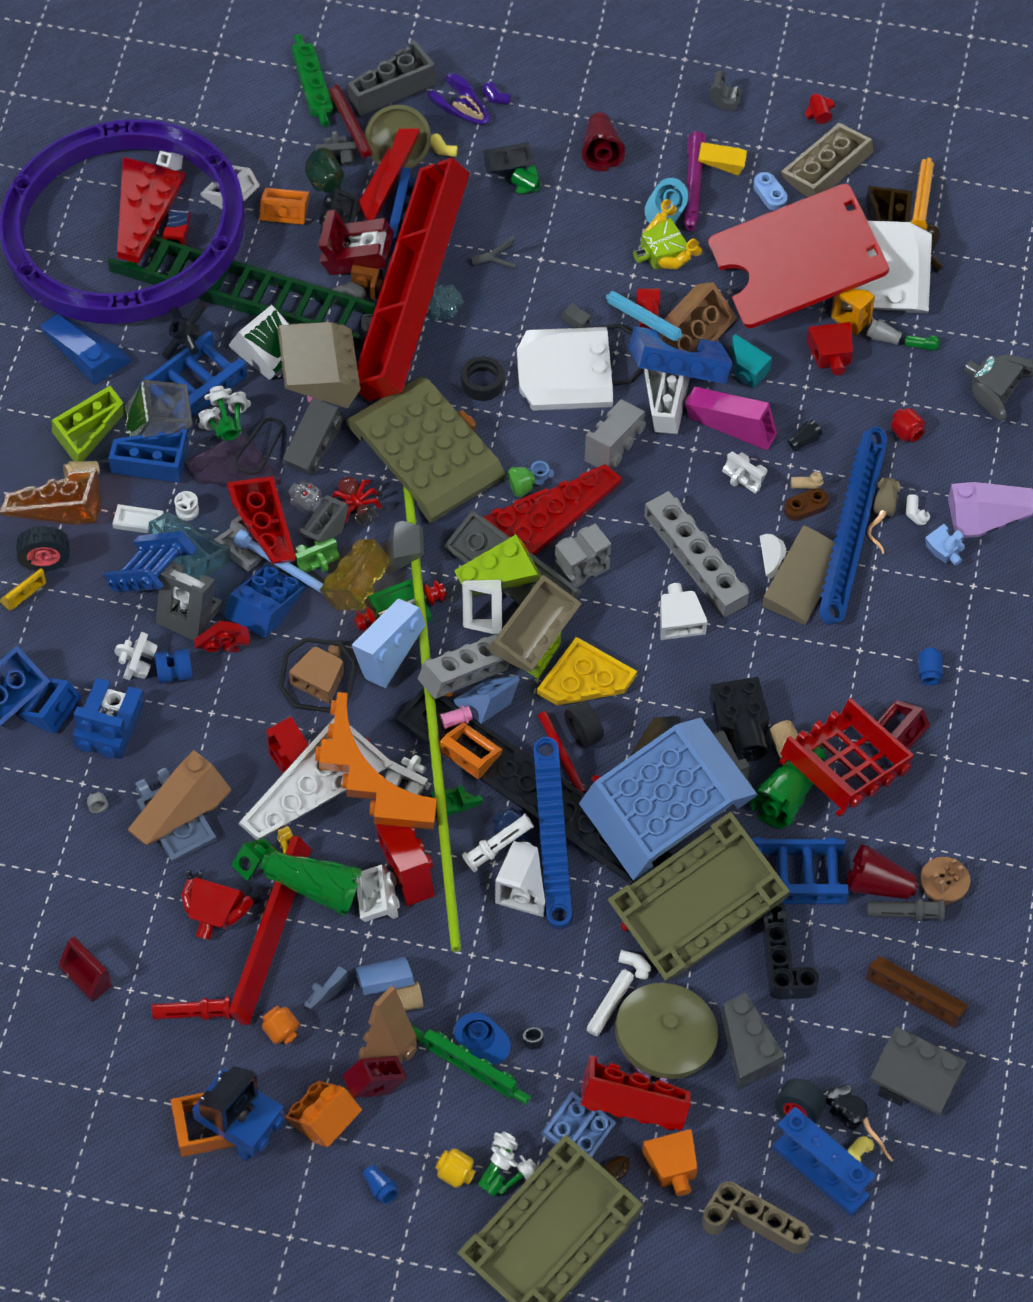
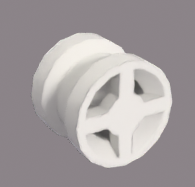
M190 491L178 493L174 500L176 515L185 521L195 519L199 513L197 496Z

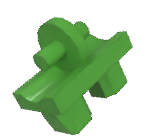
M334 538L322 543L315 541V546L310 548L302 544L294 549L297 566L306 573L320 568L323 573L328 572L327 564L340 559L337 542Z

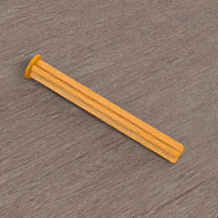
M929 157L921 161L913 218L910 223L925 231L927 229L925 221L934 163Z

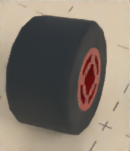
M793 1078L786 1081L775 1100V1108L783 1119L796 1107L816 1124L826 1107V1098L815 1084L804 1079Z

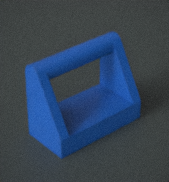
M47 677L50 682L23 706L18 713V717L44 731L55 734L81 698V695L69 681ZM48 688L55 690L39 713L32 712Z

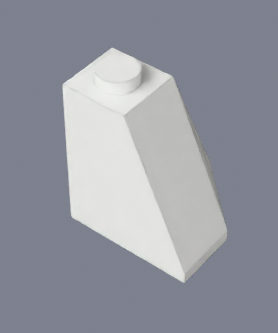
M513 841L496 878L495 903L543 917L545 913V897L538 848L528 842Z

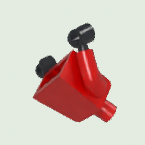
M188 870L187 881L181 893V898L188 917L200 922L196 937L210 941L214 926L225 930L228 926H233L249 911L253 904H257L260 901L261 891L259 890L258 894L252 895V886H248L246 895L243 896L244 892L203 880L201 871H199L196 877H192V871Z

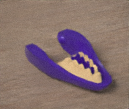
M450 73L445 78L447 83L459 93V98L451 105L437 92L430 90L427 93L428 98L433 104L450 115L477 125H485L490 121L488 112L478 100L472 87L463 77L457 74Z

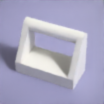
M232 165L240 182L243 200L245 201L260 185L250 168ZM211 182L201 192V196L222 209V196L220 192H215L217 187Z
M501 580L463 581V627L491 634H499L502 630ZM472 590L491 594L492 619H473Z

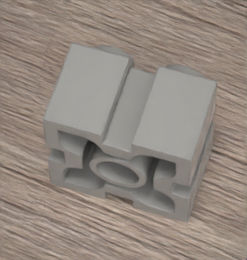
M596 524L580 529L577 537L574 539L572 537L564 538L556 545L554 571L575 587L586 583L587 578L591 576L595 578L610 569V558L608 557L611 554L610 541Z

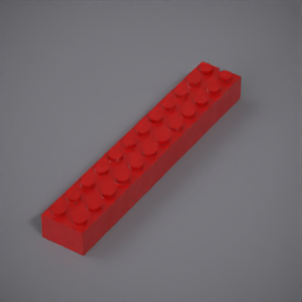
M453 157L440 161L437 165L434 163L419 170L357 364L360 384L358 393L367 401L401 393L405 386L406 377L411 367V361L470 174Z

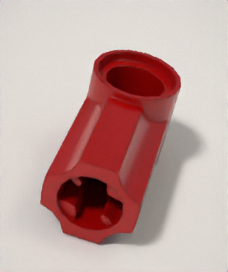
M637 288L636 304L659 316L660 289ZM639 321V327L652 329Z

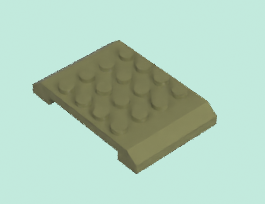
M420 376L405 385L401 393L384 397L347 419L346 425L359 440L364 439L414 497L417 501L416 507L430 523L505 478V472L497 457L427 378Z
M731 811L710 826L711 829L631 886L626 885L607 899L666 982L681 975L779 905L791 894Z
M566 1134L550 1150L548 1158L478 1234L475 1233L457 1253L508 1302H562L637 1219L645 1207Z

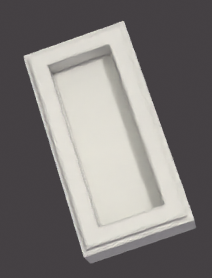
M118 504L113 520V528L158 534L161 531L164 511Z

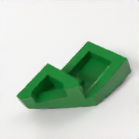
M458 785L457 789L445 790L447 816L471 809L483 802L481 796L477 795L475 797L464 791V787ZM431 792L429 797L435 798V792Z

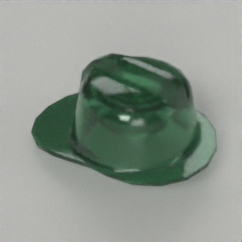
M318 148L310 154L305 163L306 176L316 191L332 193L335 187L341 189L345 174L330 149Z

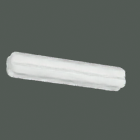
M627 970L620 972L587 1026L588 1033L599 1036L633 981L634 975Z

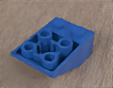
M265 565L230 594L225 618L241 626H246L249 630L266 638L280 625L305 590L306 585L299 582L296 578L279 572L274 567Z

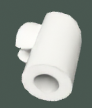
M908 495L906 515L917 525H925L930 519L929 512L925 513V510L918 509L919 497L917 495Z
M621 950L618 962L634 966L636 968L635 976L640 979H647L651 966L640 954Z

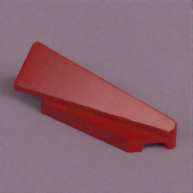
M419 128L398 129L392 148H388L360 199L359 206L365 215L366 221L377 219L401 175L402 167L406 166L408 158L418 141Z

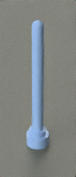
M242 528L235 536L233 545L241 550L243 548L246 550L250 549L270 561L261 546L254 541L251 533ZM289 562L274 564L326 597L333 596L334 591L332 588Z

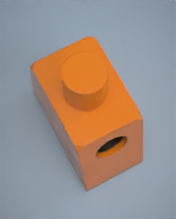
M691 1129L644 1141L642 1153L659 1186L673 1185L676 1196L689 1194L691 1187L688 1180L696 1178L697 1162Z

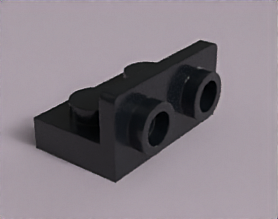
M335 187L331 194H327L322 204L325 209L319 219V224H321L320 233L323 230L326 213L330 210H336L344 224L354 223L360 197Z

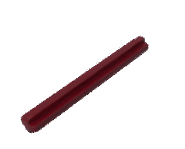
M340 86L330 87L329 92L362 158L372 156L373 151Z

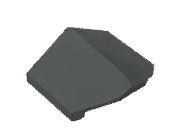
M328 495L324 497L325 501L310 517L304 528L299 530L302 535L319 543L343 532L349 508L346 503Z
M400 521L393 525L387 544L388 573L390 574L424 555L423 527L405 521Z

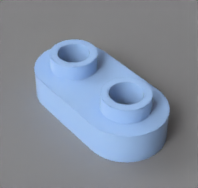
M767 172L757 174L754 178L753 187L766 207L773 211L785 207L787 204V194L776 178Z

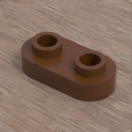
M811 489L792 496L785 502L784 514L793 521H800L819 514L827 509L829 496L822 489Z

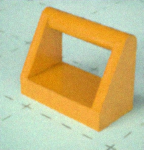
M851 289L833 296L831 318L838 323L851 322L852 333L857 336L871 323L875 296L869 291ZM842 300L853 307L852 312L840 310Z

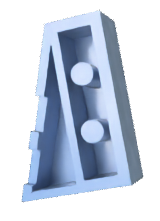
M397 599L352 644L357 661L366 680L384 688L387 687L426 625L419 607Z

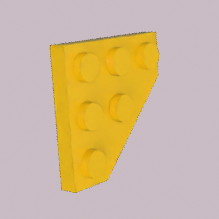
M576 637L537 688V694L555 705L624 694L637 677V671Z

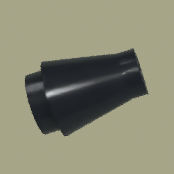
M814 420L805 421L787 442L793 451H797L820 440L823 432Z

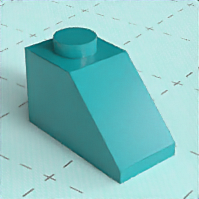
M735 334L732 337L731 345L735 377L742 383L755 388L770 372L772 357Z

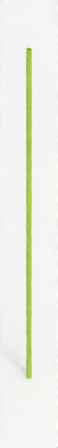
M403 486L407 522L417 525L414 497ZM419 557L411 562L415 606L420 608L426 624L419 634L421 664H423L431 657ZM424 687L435 798L437 799L436 810L450 945L452 952H458L461 950L436 705L434 697Z

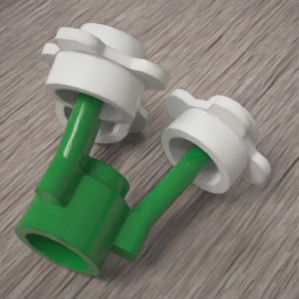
M216 386L211 388L210 393L205 395L204 398L205 400L210 399L211 404L214 406L219 405V408L214 407L212 410L201 411L199 413L200 422L198 427L200 429L215 430L217 438L231 441L236 439L239 433L242 432L240 413L245 412L251 406V401L246 399L244 392L239 391L228 395L232 392L231 388L224 389L223 386ZM224 403H228V409L235 413V420L227 416ZM220 411H221V414H222V417H223V418H220L219 415H218V414L220 413Z
M495 1132V1140L491 1148L494 1154L490 1158L491 1163L478 1183L479 1186L493 1197L498 1192L504 1195L508 1188L523 1177L527 1181L538 1169V1164L533 1162L531 1158L526 1161L521 1155L519 1157L522 1161L519 1164L514 1161L515 1155L512 1151L517 1150L518 1144L515 1142L516 1139L506 1132L501 1134ZM511 1165L517 1167L520 1173L503 1184L502 1182L505 1178L498 1173L499 1169L509 1170Z

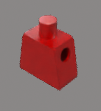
M851 322L808 327L806 341L818 367L821 369L831 368L832 374L836 376L845 373V366L851 364L853 354Z

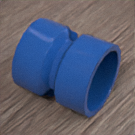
M188 648L177 649L173 654H170L168 651L155 653L159 684L173 682L174 678H177L179 681L193 679Z

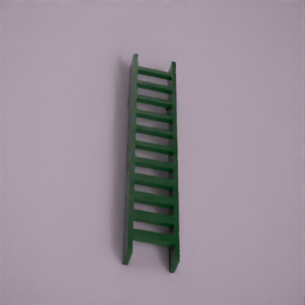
M154 236L148 248L156 250V253L147 269L136 266L138 263L130 261L125 263L112 258L108 259V267L110 272L156 285L179 274L187 260L196 261L204 251ZM166 254L177 257L168 275L157 272ZM234 260L219 280L206 292L197 297L198 299L257 317L269 307L259 303L268 286L271 285L283 289L274 308L288 324L323 323L333 304L346 308L338 325L345 326L352 311L373 315L376 308V303ZM227 273L241 276L232 295L218 291ZM248 279L262 283L253 301L239 298ZM290 291L304 295L295 314L281 310ZM310 298H314L315 301L323 305L316 321L301 317ZM352 332L354 347L360 348L361 336Z

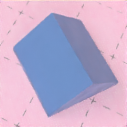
M519 676L483 680L455 698L454 702L458 707L460 705L464 707L469 706L472 717L482 724L511 704L520 680Z

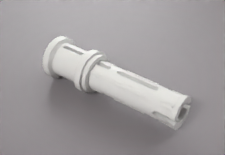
M524 814L488 841L481 840L479 846L469 853L464 852L462 857L470 869L476 872L478 870L477 867L489 859L493 860L496 852L533 828L534 825L528 816Z

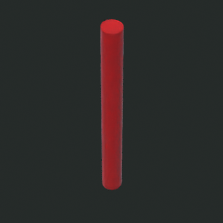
M547 712L539 713L538 718L547 736L554 739L558 744L560 761L572 785L585 794L587 791Z

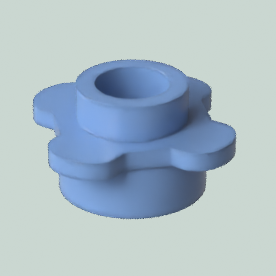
M536 461L531 465V468L527 469L528 471L532 470L536 485H543L546 479L554 476V471L549 469V465L544 461Z

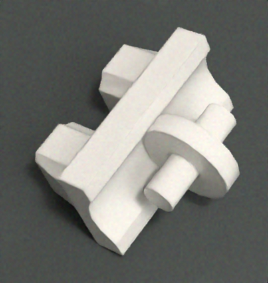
M733 451L730 452L722 472L731 477L730 484L734 487L740 483L756 494L765 479L767 469L762 465L753 466L749 463V457L742 452L738 455Z
M141 632L133 648L131 647L132 642L130 640H125L124 644L116 646L114 652L119 656L118 662L125 664L126 659L129 660L123 678L130 680L133 675L145 679L148 675L151 664L140 661V656L152 660L158 646L146 640L148 634Z
M414 755L411 760L406 757L402 759L401 763L408 766L407 768L395 762L387 768L388 771L385 779L396 786L400 784L402 778L409 781L405 788L408 792L420 795L423 789L428 790L431 786L427 778L415 773L418 771L423 774L426 770V767L420 765L421 757L418 755Z

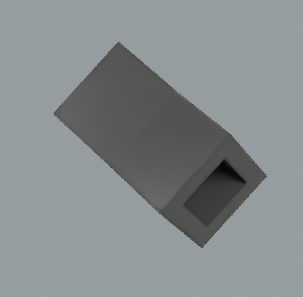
M572 302L560 318L573 328H587L590 325L591 315L582 311Z

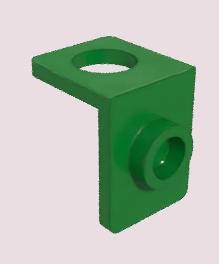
M264 838L244 843L232 866L246 880H250L262 862L264 854L270 855L271 852L274 853L277 850ZM243 857H247L250 860L251 867L248 871L241 865Z

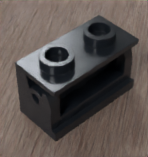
M529 142L483 151L487 173L533 164Z

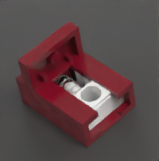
M336 210L327 211L325 221L323 222L322 235L318 242L319 249L322 252L320 255L321 265L329 275L351 273L353 265L375 269L386 268L394 231L385 218L344 224Z

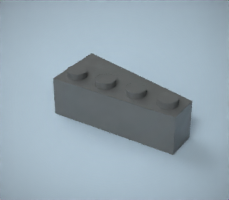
M414 39L409 43V47L404 50L399 49L394 53V57L388 61H381L376 69L373 71L368 70L348 83L350 104L361 116L436 85L435 64Z

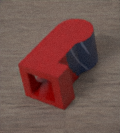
M170 210L163 239L169 241L177 239L180 240L179 244L186 246L190 225V211Z

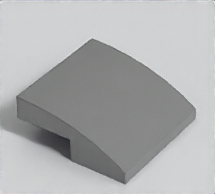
M238 516L231 521L230 528L214 539L213 546L246 571H250L264 558L250 549L246 550L243 548L241 550L233 545L235 536L242 528L250 532L242 518Z

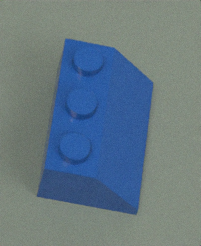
M15 646L0 660V726L50 682L18 646Z

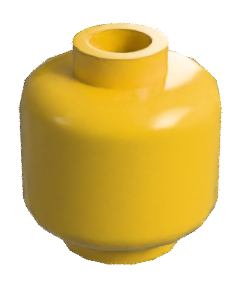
M456 1148L451 1149L449 1152L445 1150L435 1166V1169L438 1170V1178L454 1188L460 1187L463 1183L468 1185L476 1172L472 1169L473 1159Z

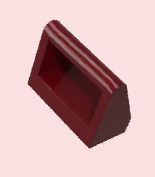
M895 700L877 722L885 727L898 711L905 715L906 718L891 734L909 750L930 727V723L923 708Z
M76 937L70 938L58 963L59 969L93 1002L112 986L109 971Z

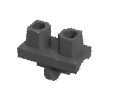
M332 131V138H324V144L316 145V158H319L321 168L332 167V157H341L342 166H353L356 144L355 142H346V137H337V131Z

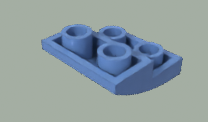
M405 957L355 967L359 985L364 995L386 991L391 985L394 988L414 985L413 975Z
M571 1092L541 1134L555 1145L566 1134L592 1157L616 1122L601 1110L591 1111L585 1106H581V1098L574 1092Z

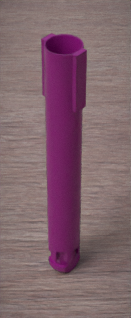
M699 131L688 135L687 156L689 159L686 185L688 201L684 212L685 228L688 231L696 229L699 215L702 162L698 161L701 143H706V134Z

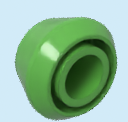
M511 467L507 472L511 489L517 497L522 498L533 489L532 485L536 484L532 470L528 471L526 467Z

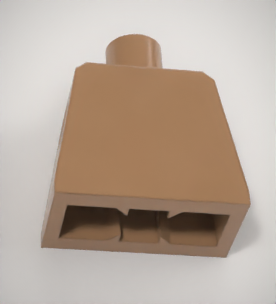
M330 645L327 651L313 647L289 671L290 685L330 704L344 674V662L339 658L343 651L339 646Z

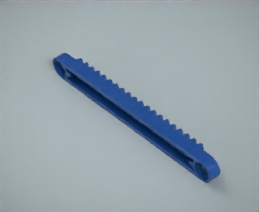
M878 426L866 430L862 435L860 446L856 448L858 453L854 456L856 461L852 464L854 469L851 470L852 476L848 480L851 483L847 486L849 491L845 493L847 498L843 501L845 506L841 509L843 512L839 517L841 522L837 524L839 529L835 532L837 537L833 540L836 544L831 549L834 552L830 555L832 559L828 563L830 568L826 570L828 576L824 578L826 583L822 586L824 591L820 594L822 598L819 610L820 617L828 625L841 622L846 614L887 445L886 434ZM872 434L875 435L877 444L873 441ZM829 607L834 609L835 618L830 614Z

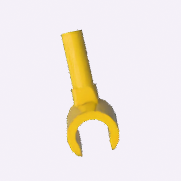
M289 826L278 830L277 839L282 845L284 854L288 847L287 842L293 836Z

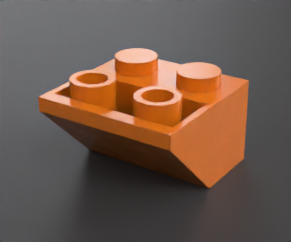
M317 1081L308 1088L307 1093L300 1101L291 1106L290 1112L285 1116V1120L313 1143L329 1147L362 1109L344 1087Z

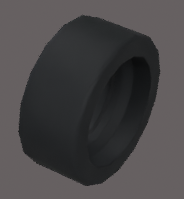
M478 356L468 360L463 365L461 371L462 390L468 397L474 400L487 401L497 397L504 387L505 374L503 366L499 361L487 356ZM477 371H488L496 376V381L488 386H478L473 384L469 377Z

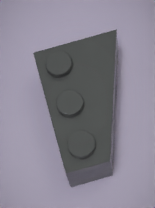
M312 398L283 457V461L288 467L312 476L319 469L322 459L346 423L339 409L316 398Z
M746 993L725 1002L722 1010V1021L731 1053L737 1089L740 1090L783 1068L785 1055Z

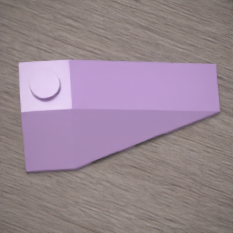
M979 482L951 484L948 502L954 532L959 530L964 535V538L980 537L994 528L998 527L1000 529L1012 521H1021L1033 516V488Z

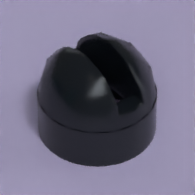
M537 1027L526 1029L523 1033L525 1046L530 1050L541 1048L544 1042L543 1031Z

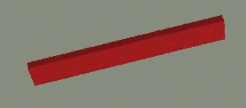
M291 836L285 854L309 858L311 848L299 836ZM276 881L228 1012L241 1025L250 1024L296 894L295 891Z

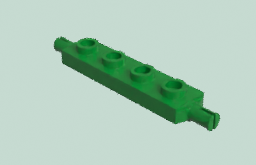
M296 34L294 36L296 45H292L291 53L310 115L319 117L321 127H324V125L328 127L330 125L328 116L332 114L333 106L313 43L306 44L303 35Z
M414 1025L412 1026L416 1034V1040L420 1041L427 1050L507 1098H515L525 1106L529 1103L531 1095L518 1089L517 1081H515V1078L506 1071L500 1072L488 1060L484 1058L479 1059L472 1055L465 1046H457L450 1042L449 1038L441 1032L435 1033L429 1029L425 1033Z

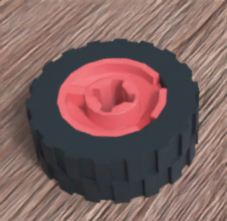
M36 526L20 533L16 539L17 561L21 563V566L29 570L37 571L41 568L44 572L56 570L69 561V537L61 529Z

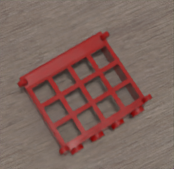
M850 698L847 700L841 714L834 710L829 715L826 724L818 720L813 725L809 735L802 730L796 740L789 736L780 753L784 757L779 762L785 765L790 760L796 768L840 807L836 811V815L840 818L849 808L859 806L867 796L873 797L882 786L888 787L896 777L906 775L911 769L910 762L914 754ZM850 726L863 736L855 743L843 733ZM837 735L848 747L838 752L827 741ZM867 741L880 751L872 758L859 748V746ZM821 745L833 755V757L825 762L813 752L814 749ZM854 751L865 762L855 767L844 756ZM884 756L894 764L893 767L886 771L876 763V761ZM838 760L850 770V772L842 777L829 767ZM869 766L880 774L871 781L861 773L862 770ZM853 776H856L865 784L856 791L846 783Z

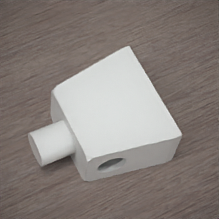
M680 583L670 584L668 586L669 594L661 596V640L705 635L707 619L694 591L683 592Z

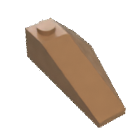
M193 750L174 770L128 828V832L148 846L172 833L177 827L194 821L196 817L205 812L214 810L231 793L232 789L215 767Z
M391 985L373 1005L368 1022L371 1027L363 1038L367 1044L366 1047L363 1046L360 1049L359 1060L397 1056L401 1064L405 1059L409 1060L417 1050L416 1034L396 989Z

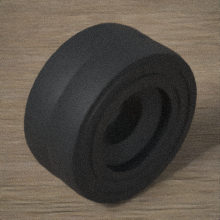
M580 701L565 710L564 717L567 727L581 747H590L604 738L601 721L589 703Z

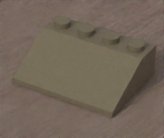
M332 322L279 325L278 336L285 389L348 409L360 390L352 329Z

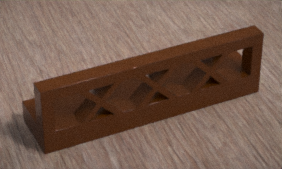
M879 955L875 961L872 960L868 967L866 980L953 1028L957 1027L968 1008L967 1003Z

